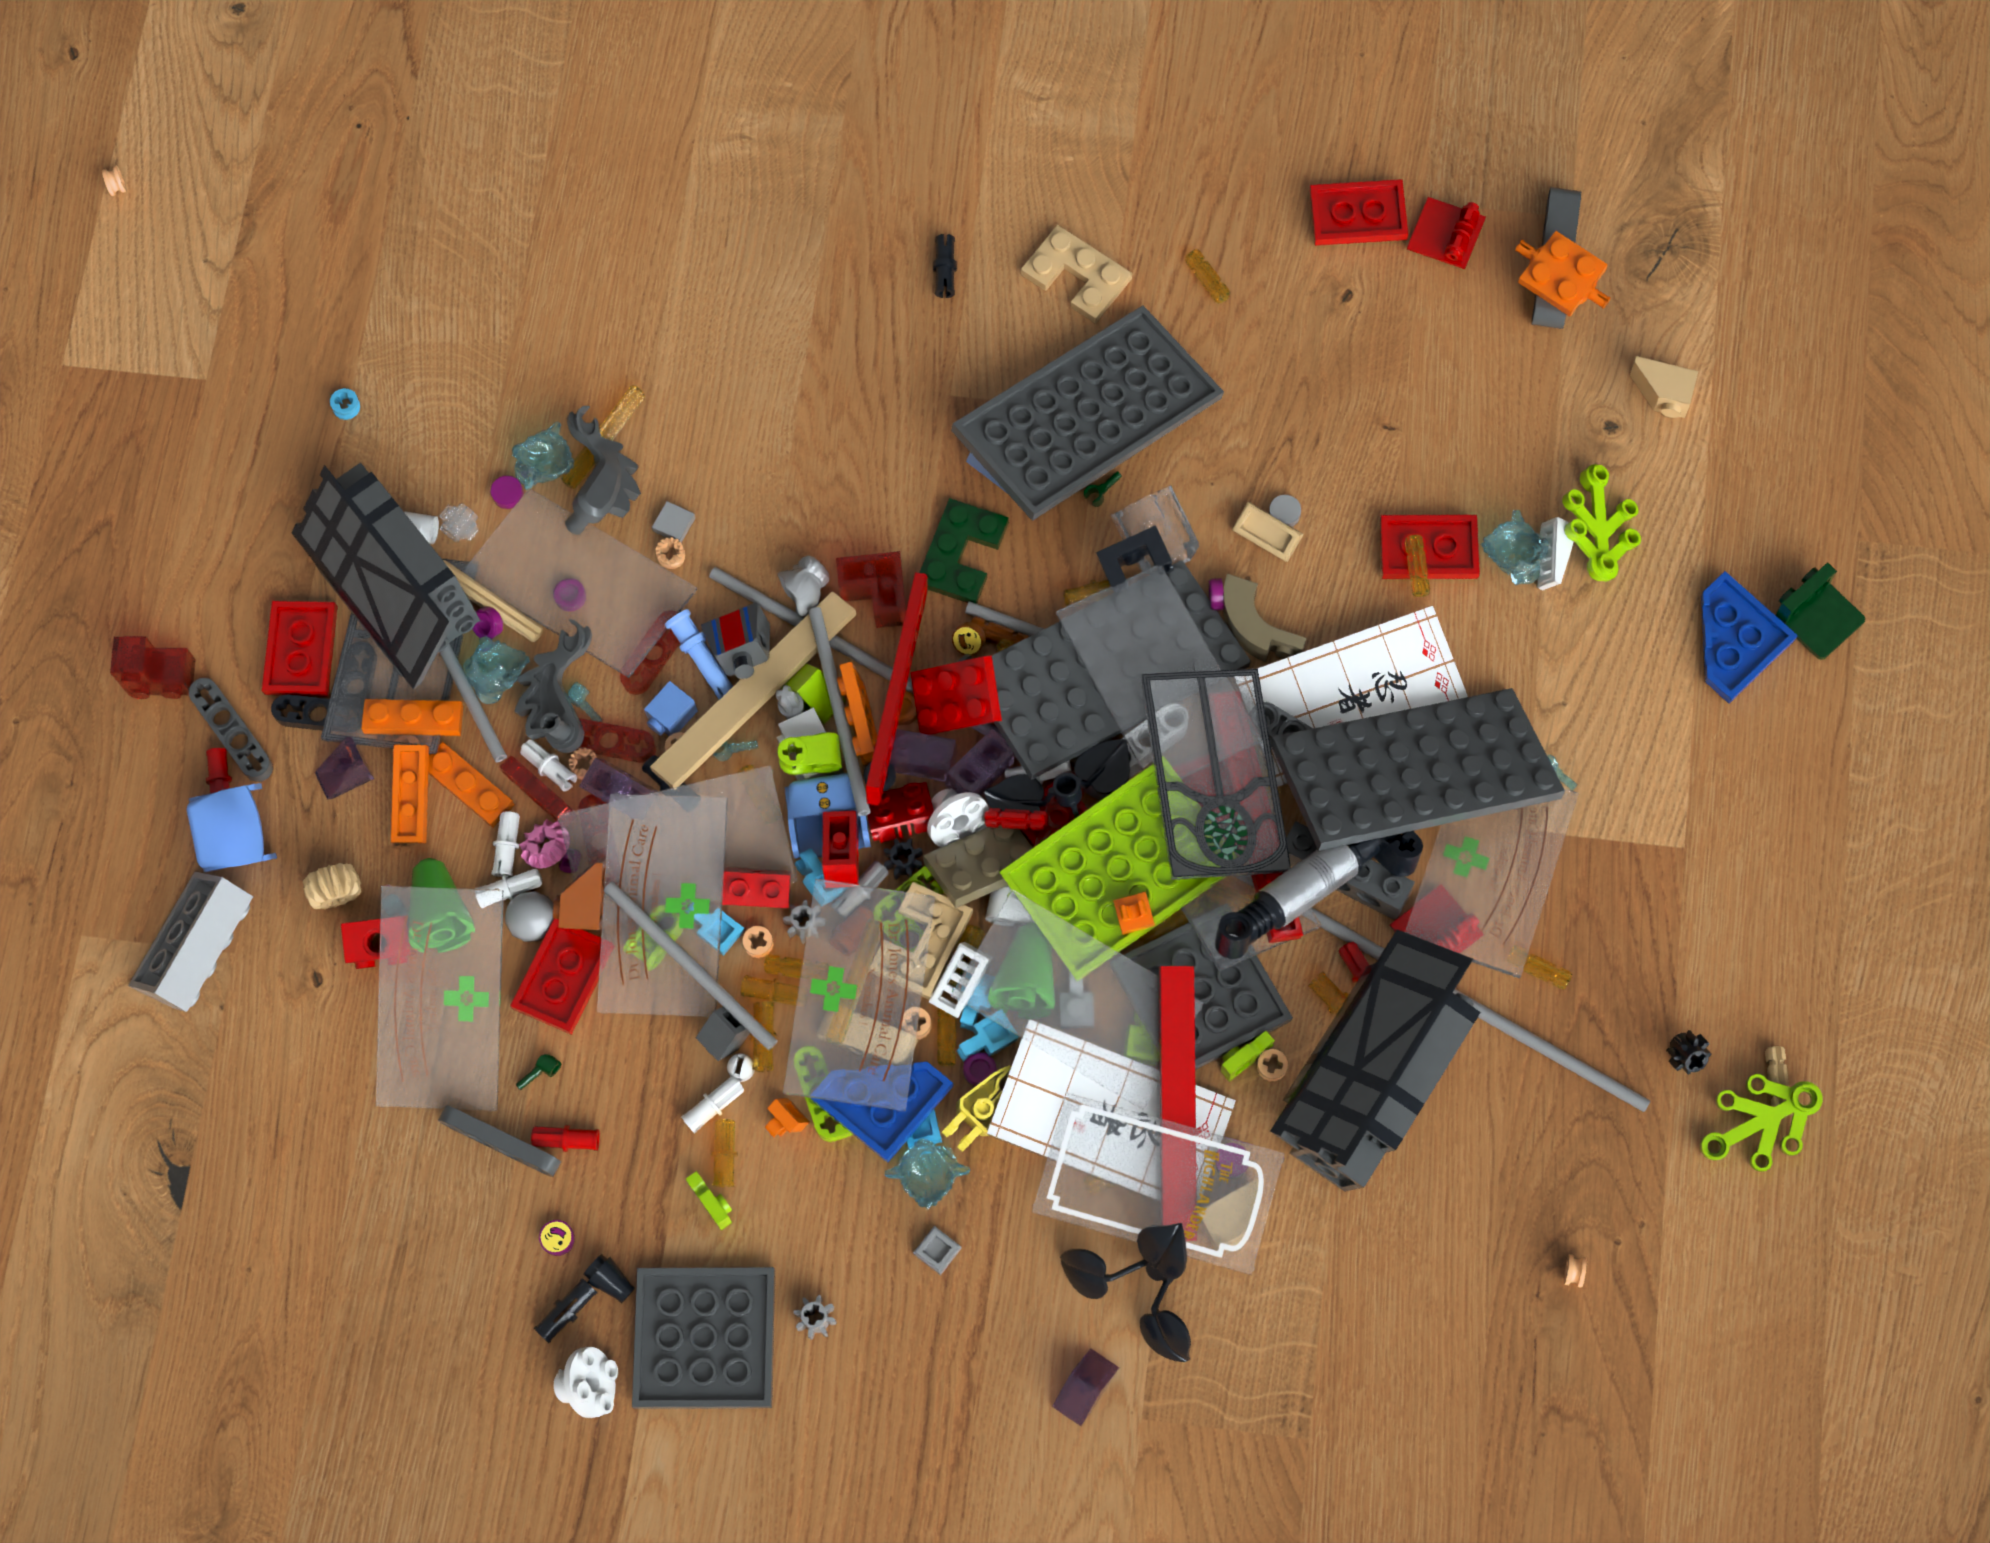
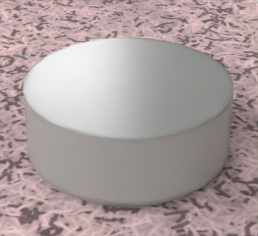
M1280 495L1272 500L1269 514L1293 527L1300 519L1301 505L1293 496Z

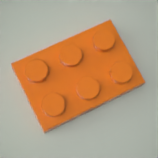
M851 661L839 665L842 676L837 677L840 692L842 696H845L848 704L847 707H844L848 724L853 726L856 735L852 737L854 750L857 756L860 755L864 766L872 761L878 735L865 683Z

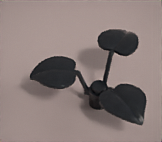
M1126 739L1111 740L1095 745L1083 752L1075 763V775L1068 772L1059 774L1054 779L1053 787L1048 789L1049 793L1044 799L1042 784L1036 778L1031 780L1028 775L1020 774L1011 776L999 784L984 791L986 800L990 808H1000L1002 811H1005V809L1030 810L1031 813H1034V810L1040 811L1039 807L1047 806L1051 799L1055 797L1061 806L1071 808L1075 819L1080 816L1077 804L1082 798L1081 787L1087 789L1092 785L1096 792L1110 794L1127 783L1130 776L1128 743Z
M1182 1223L1145 1227L1139 1232L1137 1238L1138 1248L1144 1259L1113 1274H1106L1104 1260L1092 1251L1070 1249L1060 1256L1061 1265L1071 1285L1081 1295L1091 1299H1099L1107 1293V1282H1112L1146 1266V1272L1149 1277L1155 1281L1162 1280L1163 1283L1151 1307L1152 1314H1144L1140 1318V1330L1143 1338L1156 1353L1169 1360L1178 1362L1190 1360L1191 1339L1185 1323L1173 1312L1167 1310L1159 1311V1305L1168 1286L1174 1279L1179 1278L1186 1269L1187 1249Z

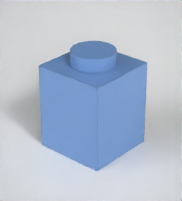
M671 681L665 685L644 709L648 718L647 725L660 736L663 733L670 736L673 733L679 732L698 711L695 701Z

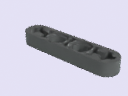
M208 678L195 680L189 688L191 701L240 769L251 781L262 782L268 779L273 772L271 759L219 687ZM204 688L209 691V695L215 702L211 706L200 693ZM223 710L229 711L230 719L226 724L217 725L214 723V717L218 712ZM239 734L246 735L248 742L243 748H232L231 742L235 736ZM251 753L261 763L262 769L258 772L253 769V765L246 757Z
M446 1105L438 1119L440 1123L547 1176L554 1177L561 1164V1161L554 1156L451 1106Z

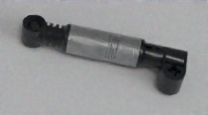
M1414 831L1331 849L1316 850L1255 894L1253 901L1246 905L1245 908H1242L1239 912L1225 914L1219 922L1214 942L1215 949L1220 955L1229 959H1238L1244 956L1249 945L1268 933L1269 930L1281 929L1288 925V923L1320 902L1324 897H1327V895L1356 876L1361 871L1362 865L1373 857L1395 876L1407 877L1413 874L1422 853V840Z

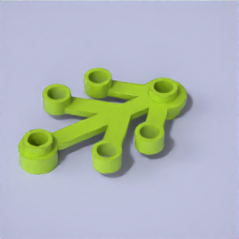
M1593 464L1580 473L1582 487L1586 491L1591 492L1593 516L1584 507L1585 498L1583 494L1577 489L1569 491L1563 496L1562 503L1578 519L1568 523L1564 531L1567 538L1574 541L1589 558L1587 562L1589 575L1596 581L1607 582L1618 574L1617 561L1628 550H1632L1641 543L1640 534L1632 528L1619 535V542L1610 550L1608 538L1625 521L1635 517L1639 509L1633 500L1626 499L1617 505L1616 512L1606 520L1604 487L1608 483L1609 472L1604 466ZM1587 530L1595 538V545L1585 536Z
M1754 1074L1748 1077L1746 1089L1749 1093L1753 1095L1767 1093L1786 1100L1775 1107L1739 1097L1731 1090L1721 1091L1716 1096V1105L1719 1109L1723 1111L1734 1109L1756 1117L1724 1134L1716 1132L1707 1134L1700 1143L1701 1153L1709 1160L1723 1159L1728 1154L1730 1146L1763 1129L1757 1152L1753 1153L1750 1158V1165L1758 1172L1767 1171L1773 1163L1771 1153L1782 1118L1793 1113L1789 1134L1782 1138L1780 1148L1784 1154L1789 1156L1799 1154L1803 1148L1801 1138L1807 1117L1816 1113L1823 1102L1822 1093L1815 1084L1802 1081L1789 1087L1769 1081L1761 1074ZM1754 1078L1760 1079L1763 1083L1760 1091H1756L1751 1087V1081ZM1805 1092L1810 1096L1808 1105H1802L1799 1102L1798 1097L1800 1093ZM1728 1094L1732 1097L1733 1103L1730 1107L1723 1106L1721 1103L1722 1095ZM1788 1139H1794L1797 1142V1149L1794 1152L1789 1151L1785 1146ZM1711 1140L1717 1141L1720 1145L1717 1153H1711L1708 1150V1143ZM1758 1155H1764L1767 1159V1165L1764 1168L1758 1167L1755 1163Z

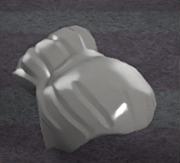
M809 555L803 557L797 565L793 566L792 570L777 573L785 593L796 604V613L805 617L809 614L808 611L819 604L820 590L830 580L827 569L820 564L819 560Z

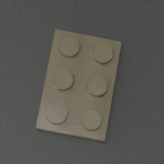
M999 825V828L987 827L923 856L924 864L953 906L958 908L1007 886L999 872L1033 848L1019 829H1007Z

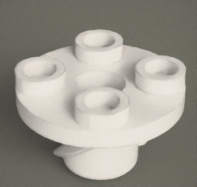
M951 788L938 792L931 800L934 812L929 819L927 831L929 837L937 846H946L987 828L984 814L989 807L979 794L972 792L958 794Z
M584 1347L575 1350L568 1358L565 1369H559L555 1376L553 1385L556 1397L563 1403H570L575 1412L585 1418H594L610 1413L614 1406L615 1379L618 1377L617 1364L613 1360H608L606 1355L595 1347Z

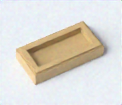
M1247 502L1232 528L1234 532L1285 562L1289 561L1304 535L1250 502Z

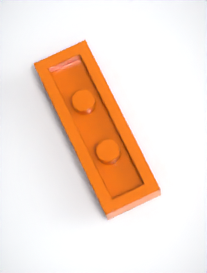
M365 699L361 729L364 734L461 736L464 706L462 701Z
M443 741L438 747V752L429 755L428 774L492 828L500 821V814L510 811L515 805L513 800Z
M394 745L391 843L426 844L429 746Z

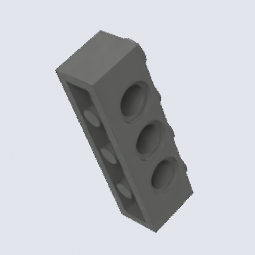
M1295 821L1286 837L1291 867H1294L1318 850L1308 827ZM1370 859L1362 865L1361 871L1356 876L1337 888V891L1396 920L1411 895L1415 881L1407 877L1395 876L1381 864Z

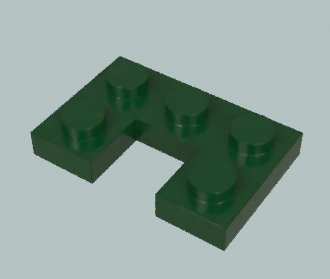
M949 498L919 572L926 574L928 590L966 603L970 601L977 604L987 580V573L959 564L968 540L998 550L1009 524V517Z

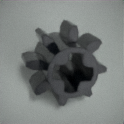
M895 838L892 849L884 848L883 850L884 855L890 858V860L883 863L884 867L887 870L894 869V878L896 880L900 875H907L910 878L913 876L912 872L915 868L921 869L923 867L922 862L916 860V858L923 855L922 848L913 849L911 838L906 843H899ZM904 854L908 858V862L903 864L898 856Z
M1688 1030L1687 1033L1677 1034L1671 1040L1670 1048L1666 1049L1671 1056L1670 1064L1677 1071L1683 1069L1688 1075L1691 1072L1702 1070L1712 1055L1706 1048L1709 1042L1701 1034L1695 1036L1691 1030Z

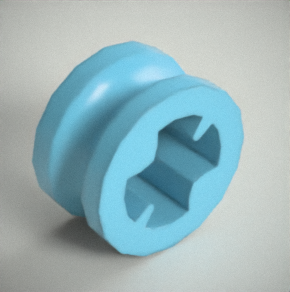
M339 389L330 398V406L333 409V413L339 419H352L360 410L358 397L351 389ZM349 399L351 405L347 404L348 408L341 409L339 403L343 404L342 400Z

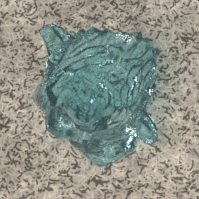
M558 421L547 430H541L536 435L528 436L525 442L519 443L512 448V455L517 459L514 467L515 477L524 485L526 490H530L538 483L553 481L560 475L569 473L570 469L574 468V459L571 457L572 453L569 451L570 448L567 445V440L559 435L561 423Z
M1514 510L1511 522L1506 521L1504 524H1499L1493 533L1483 538L1484 542L1481 545L1484 548V552L1488 553V556L1493 559L1497 566L1511 576L1512 583L1515 585L1531 584L1540 575L1542 559L1548 554L1549 543L1546 538L1541 537V534L1535 532L1528 523H1525L1520 510Z
M485 636L479 639V645L474 654L465 661L463 671L469 684L474 687L480 701L485 704H493L501 699L504 691L512 688L524 667L530 663V657L526 656L525 652L513 649L505 643H500L499 640L493 642L491 638Z
M921 1138L914 1143V1147L907 1148L902 1153L899 1165L886 1170L884 1174L890 1179H900L905 1192L910 1197H913L920 1207L929 1209L931 1206H936L937 1201L942 1200L943 1196L952 1189L956 1177L967 1175L971 1169L957 1162L951 1148L936 1146L932 1141Z

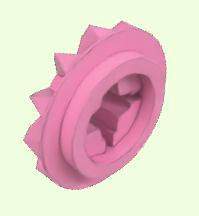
M546 819L541 826L534 824V830L531 833H524L526 840L519 844L522 850L521 857L529 866L539 869L547 868L556 864L564 857L570 846V834L559 821L552 823ZM547 837L550 841L544 843L543 848L541 849L538 846V844L543 843L544 839Z

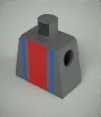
M757 602L701 624L711 650L726 675L732 676L735 674L740 679H747L753 675L754 666L762 664L769 659L770 622Z

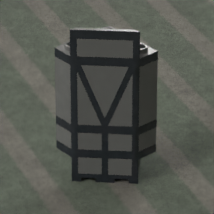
M360 462L336 479L324 465L320 473L323 480L318 489H312L303 508L306 515L302 523L295 524L292 534L393 667L414 689L422 683L437 653L444 650L448 643L461 634L469 632L481 620L456 576L372 472L369 473Z
M1396 930L1377 962L1365 968V971L1358 979L1283 1098L1287 1105L1270 1132L1293 1147L1289 1154L1344 1192L1366 1186L1385 1153L1395 1151L1400 1145L1481 1013L1473 1007L1474 1003L1471 999L1463 994L1453 993L1473 958Z

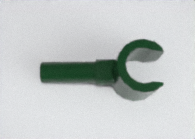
M1116 471L1099 486H1087L1084 490L1085 499L1092 493H1098L1099 496L1092 502V505L1099 507L1104 502L1103 494L1122 475Z
M541 1055L535 1064L536 1067L518 1081L516 1086L522 1090L535 1078L539 1077L542 1072L549 1077L554 1076L561 1068V1062L551 1055Z

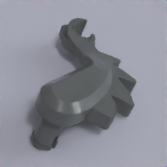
M582 406L575 414L570 412L567 417V425L571 435L591 451L595 461L593 471L573 499L574 512L565 521L568 531L575 535L581 534L589 523H599L607 513L621 518L625 517L630 510L629 499L635 501L641 494L636 481L631 476L639 468L638 464L619 453L623 445L619 442L603 438L600 434L599 423L596 418L591 423L583 421L582 417L590 406Z
M572 619L569 621L577 627V633L569 637L567 632L561 630L556 650L535 655L533 659L539 667H535L517 678L520 684L529 687L519 698L514 710L521 717L529 714L525 724L526 735L534 740L546 737L549 744L561 753H570L579 748L585 734L583 726L562 685V677L566 668L587 651L592 640V631L588 626L584 628Z

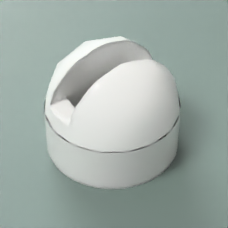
M739 1053L729 1059L727 1071L730 1077L733 1076L739 1082H744L753 1076L755 1066L748 1055ZM744 1059L740 1074L735 1073L738 1060Z

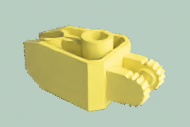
M1010 1065L991 1074L957 1101L956 1113L958 1115L942 1133L946 1137L952 1135L964 1120L973 1130L959 1142L957 1147L962 1152L978 1135L991 1136L987 1132L1003 1090L992 1101L991 1099L1000 1090L999 1082L1011 1070Z

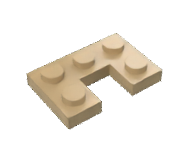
M1059 225L1053 229L1021 268V275L1044 291H1047L1064 269L1085 282L1086 284L1071 301V308L1095 324L1132 280V273Z
M912 882L898 913L927 928L914 954L909 952L907 990L930 1000L973 914V909L966 905L955 908L948 897ZM883 940L882 979L889 982L895 979L893 984L895 983V985L905 989L907 950L901 948V953L900 951H889L900 950V947ZM881 946L869 968V972L878 977L881 976ZM896 962H897V969H890V968H896V965H892V964L890 965V963H896ZM894 971L897 974V976L894 978L893 973H891L890 976L889 973Z

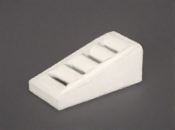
M1559 517L1541 524L1537 588L1542 591L1561 584L1574 541L1567 538L1564 531L1565 526L1569 522Z
M966 942L959 943L929 1003L959 1018L986 972L992 957ZM964 955L978 962L977 968L963 961ZM957 967L971 974V979L969 980L956 973ZM950 979L966 987L964 992L949 985ZM943 991L960 999L959 1002L955 1004L942 997Z

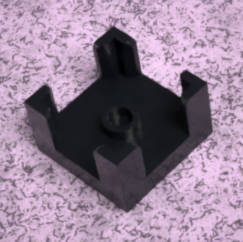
M1156 525L1096 552L1115 596L1119 595L1121 590L1127 591V587H1129L1121 567L1133 565L1143 560L1144 556L1148 554L1159 576H1164L1174 571L1171 557Z

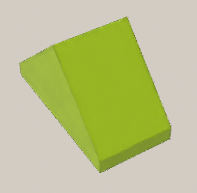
M805 664L784 685L790 686L793 692L801 696L806 710L814 708L820 721L825 724L833 716L824 674L819 668Z

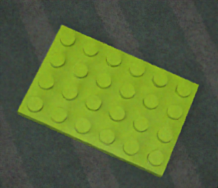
M1162 757L1165 781L1181 782L1164 757ZM1155 763L999 872L1076 982L1229 875L1173 877ZM1168 791L1171 820L1182 817L1195 826L1198 813L1201 810L1197 802L1179 791ZM1205 820V824H1211V821ZM1177 824L1174 827L1175 847L1181 856L1196 864L1221 867L1204 855L1196 836L1185 825ZM1205 835V837L1213 838L1211 835ZM1223 838L1221 839V841H1220V843H1219V846H1220V847H1222V845H1223L1224 842H1225V840H1224ZM1207 843L1208 846H1215L1214 843ZM1218 849L1213 852L1215 854H1218L1221 852V849ZM1146 892L1155 926L1123 935L1113 900Z

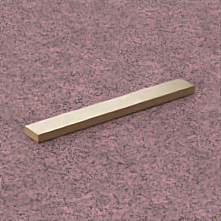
M833 591L816 606L821 608L829 641L857 615L855 609ZM809 614L769 652V659L766 662L754 666V673L751 677L740 679L650 766L652 772L673 790H676L758 711L777 690L818 653Z

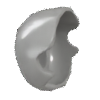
M539 892L520 893L507 906L505 914L506 926L512 936L524 942L539 941L544 938L554 920V904L548 896Z

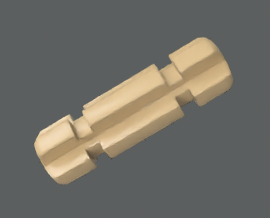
M1768 1047L1765 1051L1766 1063L1769 1064L1767 1068L1768 1080L1789 1086L1787 1065L1783 1063L1786 1060L1784 1047ZM1776 1096L1770 1099L1772 1107L1786 1101Z

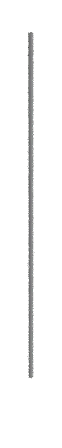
M714 567L709 575V578L753 603L757 602L761 608L795 627L805 618L717 567ZM836 635L829 641L831 648L890 681L893 668ZM909 677L906 691L914 695L912 680ZM988 723L971 727L1010 749L1000 731L994 725ZM1092 785L1087 789L1081 787V791L1099 801L1109 795L1096 792ZM1251 873L1229 874L1231 877L1255 890ZM1312 907L1300 915L1347 943L1355 942L1361 951L1377 960L1384 951V948ZM1456 989L1453 991L1454 994H1456V993L1463 994V993L1459 992V991L1456 990ZM1468 997L1473 1001V1007L1481 1012L1478 1016L1481 1020L1640 1111L1645 1112L1650 1103V1100Z

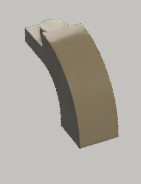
M1227 574L1224 584L1223 615L1226 625L1241 647L1250 655L1266 662L1270 651L1275 652V655L1281 659L1304 652L1307 638L1275 628L1267 624L1259 616L1254 605L1258 584Z

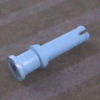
M689 609L683 610L670 618L664 625L667 629L672 630L681 644L679 646L680 650L690 655L720 700L733 685L705 644L706 636L704 632H699L689 617L691 612Z

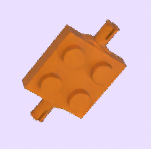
M1555 231L1547 243L1538 250L1524 240H1521L1520 244L1517 245L1515 251L1530 260L1529 266L1519 277L1518 283L1569 317L1587 299H1590L1602 307V309L1609 303L1611 297L1596 289L1597 281L1607 270L1608 264L1558 231Z

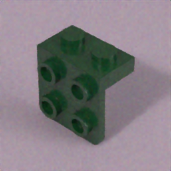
M1828 562L1820 570L1816 567L1812 568L1802 578L1801 582L1804 584L1797 590L1791 587L1778 600L1781 606L1775 615L1798 635L1796 639L1820 660L1828 657L1865 622V616L1830 584L1837 570Z

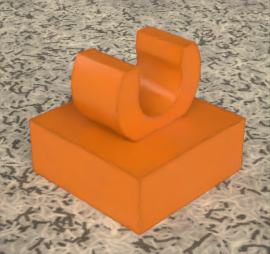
M1146 892L1113 900L1123 935L1155 926Z
M788 1098L775 1099L767 1108L775 1116L765 1126L773 1137L777 1134L782 1136L786 1131L789 1133L801 1132L810 1123Z

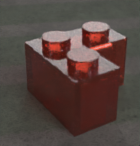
M900 551L836 558L841 598L845 602L872 599L876 628L903 626L907 608Z
M146 636L114 637L110 674L127 694L133 698L147 699L150 695H162L165 698L178 699L181 698V695H189V688L194 682L196 659L188 648H155Z

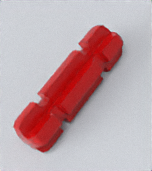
M990 808L984 814L985 825L990 828H999V825H1001L1002 828L1028 830V827H1030L1032 830L1042 831L1048 826V814L1045 811L1034 810V813H1031L1030 810L1005 809V811H1002L1000 808Z

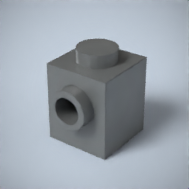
M721 1007L712 1012L696 1036V1039L719 1061L738 1051L750 1032L724 1007Z

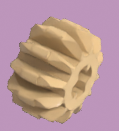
M338 863L318 868L317 871L310 872L303 880L305 896L314 909L326 910L331 907L336 908L339 905H346L347 902L355 900L362 892L359 875L352 864Z

